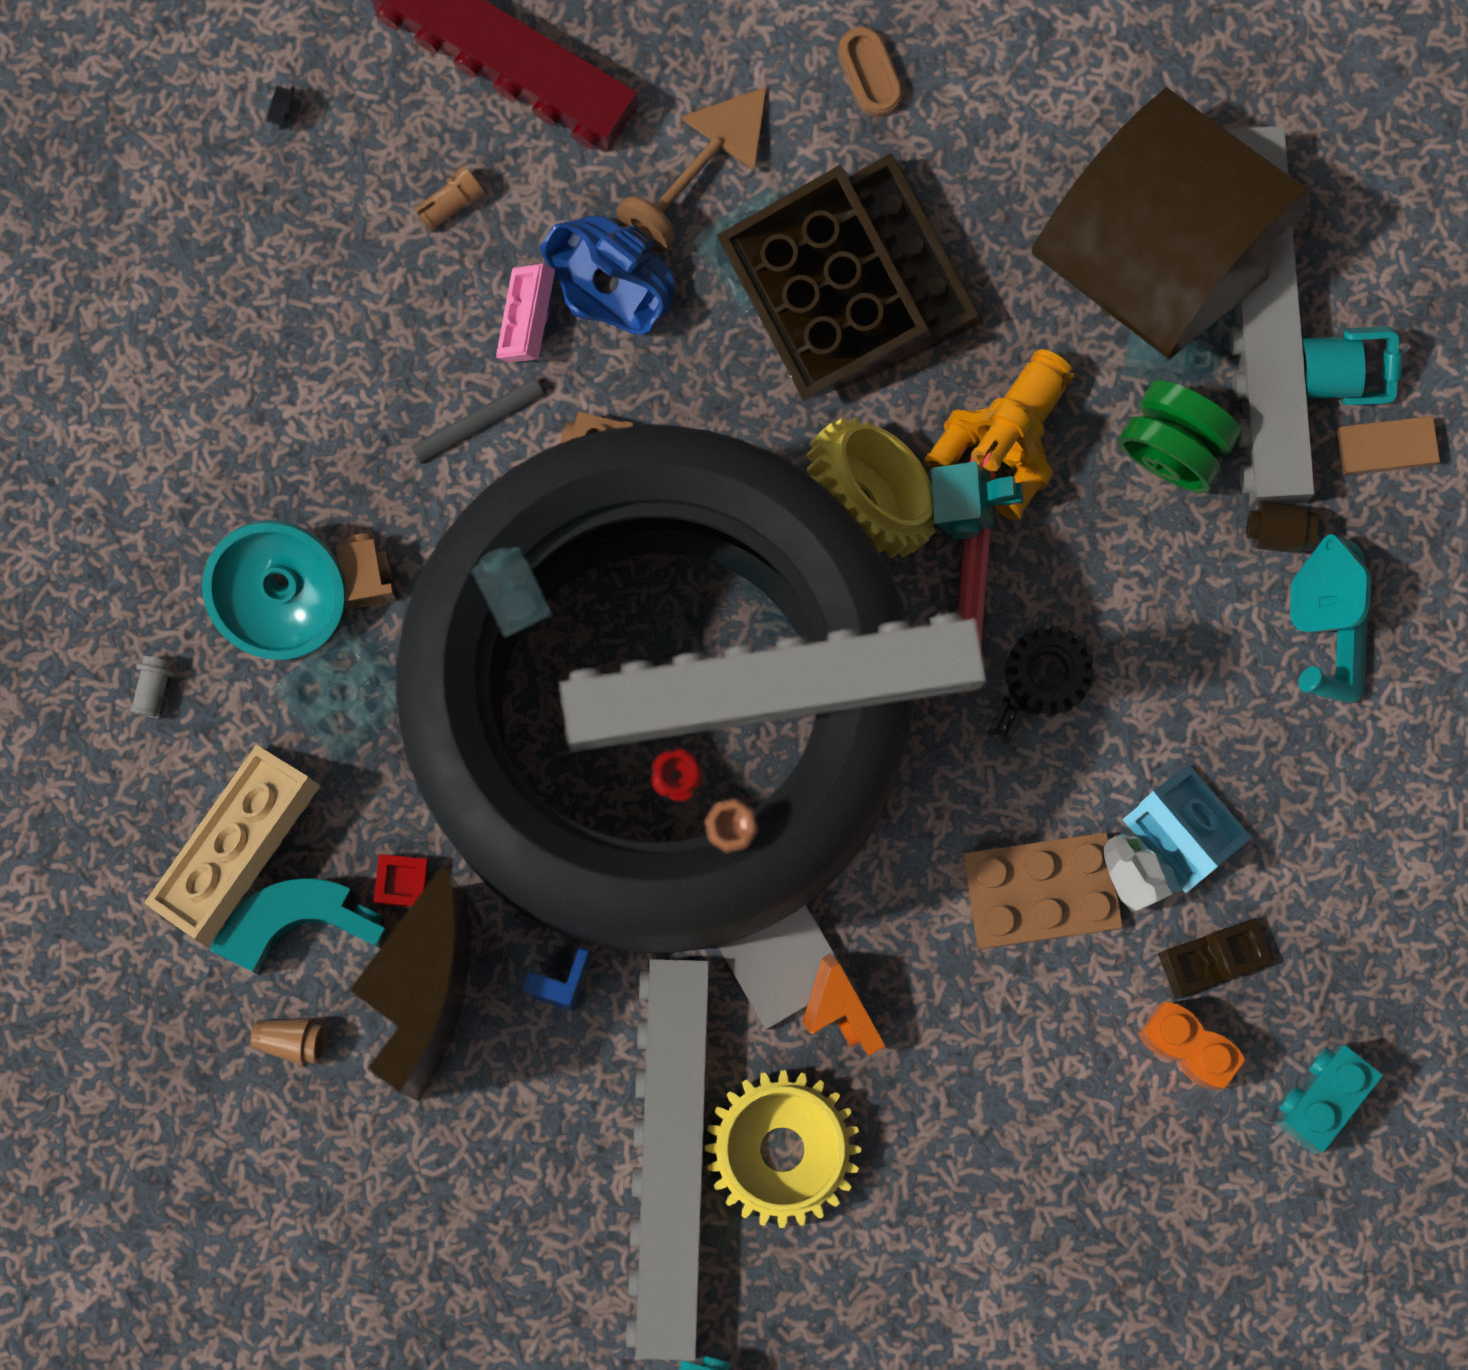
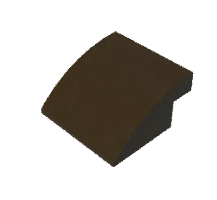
M1166 87L1143 106L1091 161L1048 220L1032 247V254L1170 360L1269 278L1272 242L1305 215L1308 189Z
M892 153L851 176L839 165L716 235L803 401L842 389L897 366L984 322L898 160Z
M442 867L349 990L398 1027L367 1069L400 1094L419 1101L437 1073L452 1041L463 1007L469 972L470 933L465 892L451 874Z

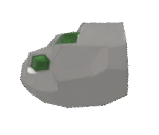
M1120 834L1107 841L1104 846V858L1109 876L1121 901L1132 913L1182 891L1172 866L1165 864L1161 855L1148 849L1138 836Z

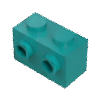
M1345 1044L1336 1046L1332 1050L1325 1047L1310 1064L1308 1070L1313 1075L1302 1089L1295 1085L1278 1106V1109L1283 1113L1275 1124L1313 1154L1323 1153L1383 1076Z

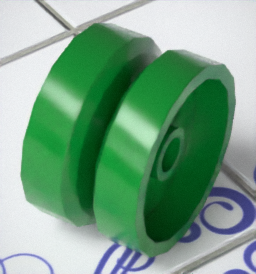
M1164 380L1152 381L1138 405L1143 416L1130 418L1117 443L1121 450L1134 462L1170 484L1195 493H1207L1221 470L1216 457L1229 456L1242 434L1240 425L1228 412L1197 392Z

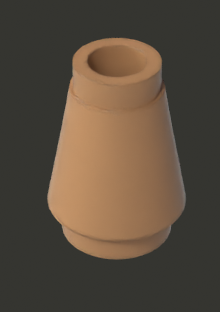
M314 1019L257 1020L253 1025L251 1032L252 1049L261 1050L264 1053L303 1067H307L309 1063L319 1064L325 1053L327 1030L324 1025L316 1024Z

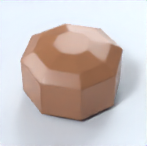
M738 800L716 803L705 820L709 842L725 853L746 849L757 833L753 810Z

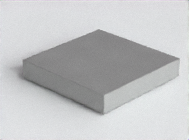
M806 905L769 928L737 941L717 946L765 1030L770 1029L807 1007L821 958L831 954L838 961Z

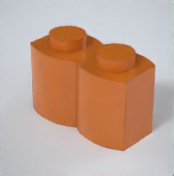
M1163 1002L1157 1005L1138 1032L1140 1039L1150 1051L1163 1059L1178 1062L1181 1070L1190 1080L1209 1090L1218 1091L1225 1089L1245 1061L1240 1050L1229 1039L1214 1032L1204 1031L1200 1021L1189 1010L1175 1003Z

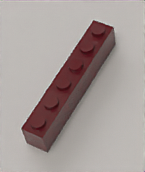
M372 0L374 10L376 11L375 16L383 24L393 30H399L401 26L415 34L414 40L425 50L433 54H437L441 50L453 57L454 65L463 73L473 78L480 74L494 82L492 87L501 96L512 102H516L518 98L533 106L531 110L539 119L552 126H555L558 121L572 130L571 136L577 142L589 149L594 150L596 146H599L609 152L638 108L636 91L486 0Z

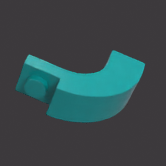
M294 879L268 886L243 901L227 918L209 950L259 975L278 940L297 926L307 923L329 924L379 949L384 944L389 931L379 925L383 919L379 914L359 904L356 905L353 912L348 910L355 895V892L350 888L327 880Z

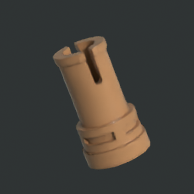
M464 165L456 170L453 177L445 180L447 183L445 186L420 205L414 207L418 216L427 224L426 226L431 232L462 207L468 208L471 206V203H475L477 200L480 201L486 196L482 187Z

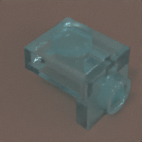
M506 548L490 552L480 560L479 566L471 570L504 637L551 615L527 562L518 548H513L509 551Z

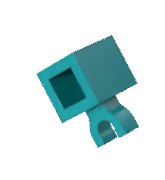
M976 462L931 468L935 525L947 534H951L952 538H974L980 535V530L994 528L993 506L1024 503L1022 484L1015 483L1013 476L991 481L990 472Z

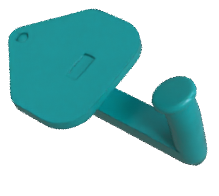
M1333 534L1327 535L1293 578L1290 594V617L1293 625L1303 632L1316 633L1337 630L1336 678L1324 675L1322 669L1318 666H1311L1302 672L1298 685L1306 693L1311 692L1320 697L1345 703H1356L1363 697L1365 689L1367 614L1370 608L1371 574L1365 566V559L1358 545L1347 538Z

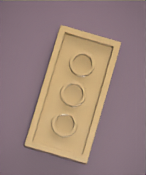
M255 745L144 904L193 939L208 947L215 935L223 928L225 921L243 895L251 888L255 878L269 858L279 848L295 821L308 807L310 800L320 785L273 754Z

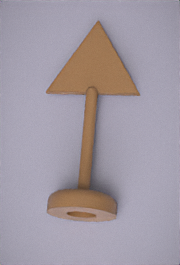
M766 87L681 116L682 121L711 140L710 143L655 205L638 196H630L623 199L617 206L616 212L624 227L636 225L654 239L655 246L653 250L665 252L675 239V231L664 212L720 148L754 171Z

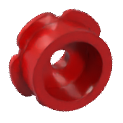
M677 749L672 753L664 752L658 756L653 764L655 775L652 776V784L654 789L662 796L669 795L674 801H682L691 797L694 788H699L703 780V771L701 766L695 763V756L682 749ZM675 770L682 773V777L679 780L672 778V773Z

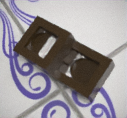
M1256 918L1215 931L1207 936L1158 953L1175 999L1273 964Z

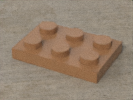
M1107 832L963 853L977 950L1122 929L1117 892L1109 876L1104 858V846L1108 841Z

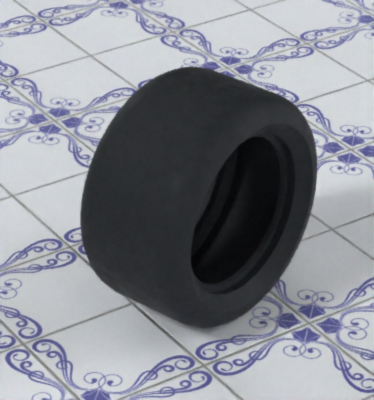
M639 425L591 433L545 449L514 466L487 486L460 513L441 537L425 563L411 594L401 628L396 660V704L399 729L407 761L424 801L440 828L469 867L496 894L535 921L576 940L610 949L632 952L676 953L706 949L737 941L769 928L795 913L823 892L846 869L867 841L882 815L902 764L909 738L914 699L816 714L812 733L794 769L781 786L765 802L753 810L757 833L748 847L743 850L725 853L709 842L708 834L673 842L621 840L580 826L544 802L529 787L509 757L502 720V696L505 676L515 646L527 624L539 608L569 581L594 567L612 560L650 553L685 555L713 562L744 577L763 591L786 616L798 637L807 638V644L827 642V635L837 631L856 629L859 636L879 634V627L894 622H907L902 600L891 573L869 535L846 507L825 487L801 469L774 453L739 438L704 429L667 425Z

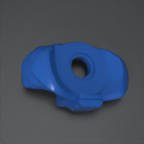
M605 216L583 217L575 221L554 225L540 245L543 259L548 266L555 268L554 276L563 290L565 303L574 316L591 321L606 322L629 333L642 335L649 332L653 326L670 312L674 295V276L672 270L657 255L651 252L655 246L654 239L636 225L621 228ZM599 268L607 275L619 278L617 289L614 292H605L598 287L596 273Z

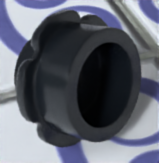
M277 85L269 106L266 121L279 125V130L284 128L285 123L295 125L300 110L302 98L293 96L296 90L293 85H291L290 89Z

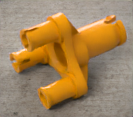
M1044 349L1035 351L1030 359L1031 362L1026 364L1004 398L994 399L986 409L974 411L953 410L943 425L944 433L924 459L930 469L955 465L967 447L975 445L977 447L971 452V456L978 465H981L987 454L992 452L984 468L989 471H997L1003 461L1013 469L1015 483H1021L1023 487L1024 503L994 506L1001 515L1014 521L1016 519L1020 520L1036 492L1044 490L1054 475L1052 468L1047 463L1040 440L1045 433L1042 424L1066 390V386L1075 377L1073 373H1070L1072 367L1065 359L1056 353Z

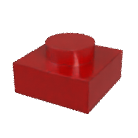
M379 854L373 902L380 905L411 908L426 888L429 860Z

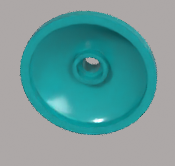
M262 520L240 526L227 534L217 544L204 568L202 593L211 621L231 644L253 656L271 660H286L306 655L316 650L329 639L342 618L346 604V584L342 569L332 551L321 539L295 524L277 520ZM283 574L287 577L289 585L282 586L275 581L274 575Z

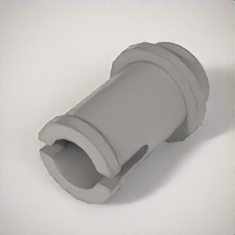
M144 656L142 664H137L136 670L140 671L133 705L130 708L131 713L160 719L168 677L173 678L174 672L170 671L172 662Z

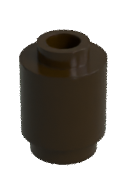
M1260 502L1257 511L1249 510L1246 538L1254 539L1255 549L1301 554L1303 549L1314 550L1318 533L1317 512L1307 511L1306 506Z

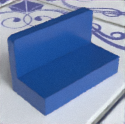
M579 947L567 984L529 971L522 989L523 992L530 998L574 1012L593 958L590 951Z

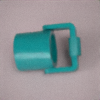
M1392 327L1347 328L1344 330V336L1302 338L1307 400L1342 398V403L1345 405L1387 404L1395 400L1397 396V381L1402 379L1403 350L1399 349V336ZM1387 339L1383 359L1385 391L1363 392L1365 387V354L1362 340Z

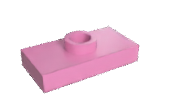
M537 264L512 269L496 358L506 362L539 359L544 328L548 320V306L555 268L545 264Z

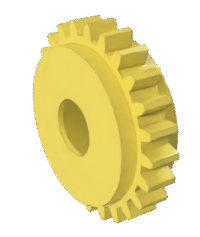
M844 417L840 418L836 423L831 422L816 435L817 437L810 442L812 449L806 455L813 462L807 467V472L811 474V478L825 487L850 511L869 535L879 553L885 551L889 558H893L897 554L903 558L911 552L914 553L930 540L929 537L936 531L933 527L935 520L932 485L920 461L901 440L869 421L866 424H861L857 418H853L847 422ZM860 487H862V488L868 493V495L870 496L871 500L868 498V496L863 492V490H862Z
M781 1070L778 1082L774 1083L770 1082L766 1072L761 1073V1086L754 1088L746 1079L742 1082L745 1092L743 1096L739 1098L731 1091L726 1095L732 1104L729 1110L720 1107L715 1109L714 1112L723 1121L721 1126H708L707 1131L717 1136V1143L706 1145L705 1152L717 1154V1161L709 1164L707 1169L708 1172L720 1171L722 1178L714 1185L716 1190L728 1187L732 1192L726 1201L728 1206L735 1204L738 1200L745 1204L742 1209V1217H748L755 1210L760 1212V1225L765 1226L771 1215L777 1216L779 1228H785L787 1216L795 1215L799 1226H803L806 1219L805 1212L811 1210L820 1219L824 1217L820 1206L822 1203L827 1201L834 1207L840 1204L837 1197L833 1194L837 1188L850 1191L851 1185L843 1177L845 1172H858L859 1167L848 1161L849 1155L861 1152V1147L849 1145L848 1137L855 1135L859 1130L858 1127L845 1126L843 1120L852 1112L850 1108L837 1111L834 1107L840 1097L837 1092L828 1098L821 1094L824 1087L823 1081H818L811 1089L805 1086L806 1074L804 1073L799 1075L796 1083L788 1082L786 1070ZM776 1128H788L795 1131L801 1137L804 1144L802 1161L796 1168L790 1171L779 1172L769 1168L761 1156L760 1149L763 1138Z

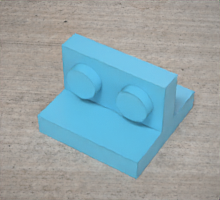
M1187 765L1140 802L1141 804L1123 819L1145 846L1157 854L1161 863L1172 866L1180 888L1185 893L1252 838L1190 765Z

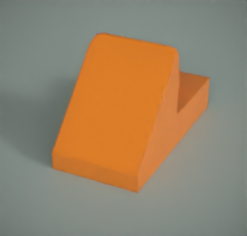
M828 954L821 958L804 1014L803 1025L810 1034H813L843 1017V1019L836 1023L849 1046L852 1048L859 1044L865 1053L870 1056L885 1047V1044L841 965L831 954Z

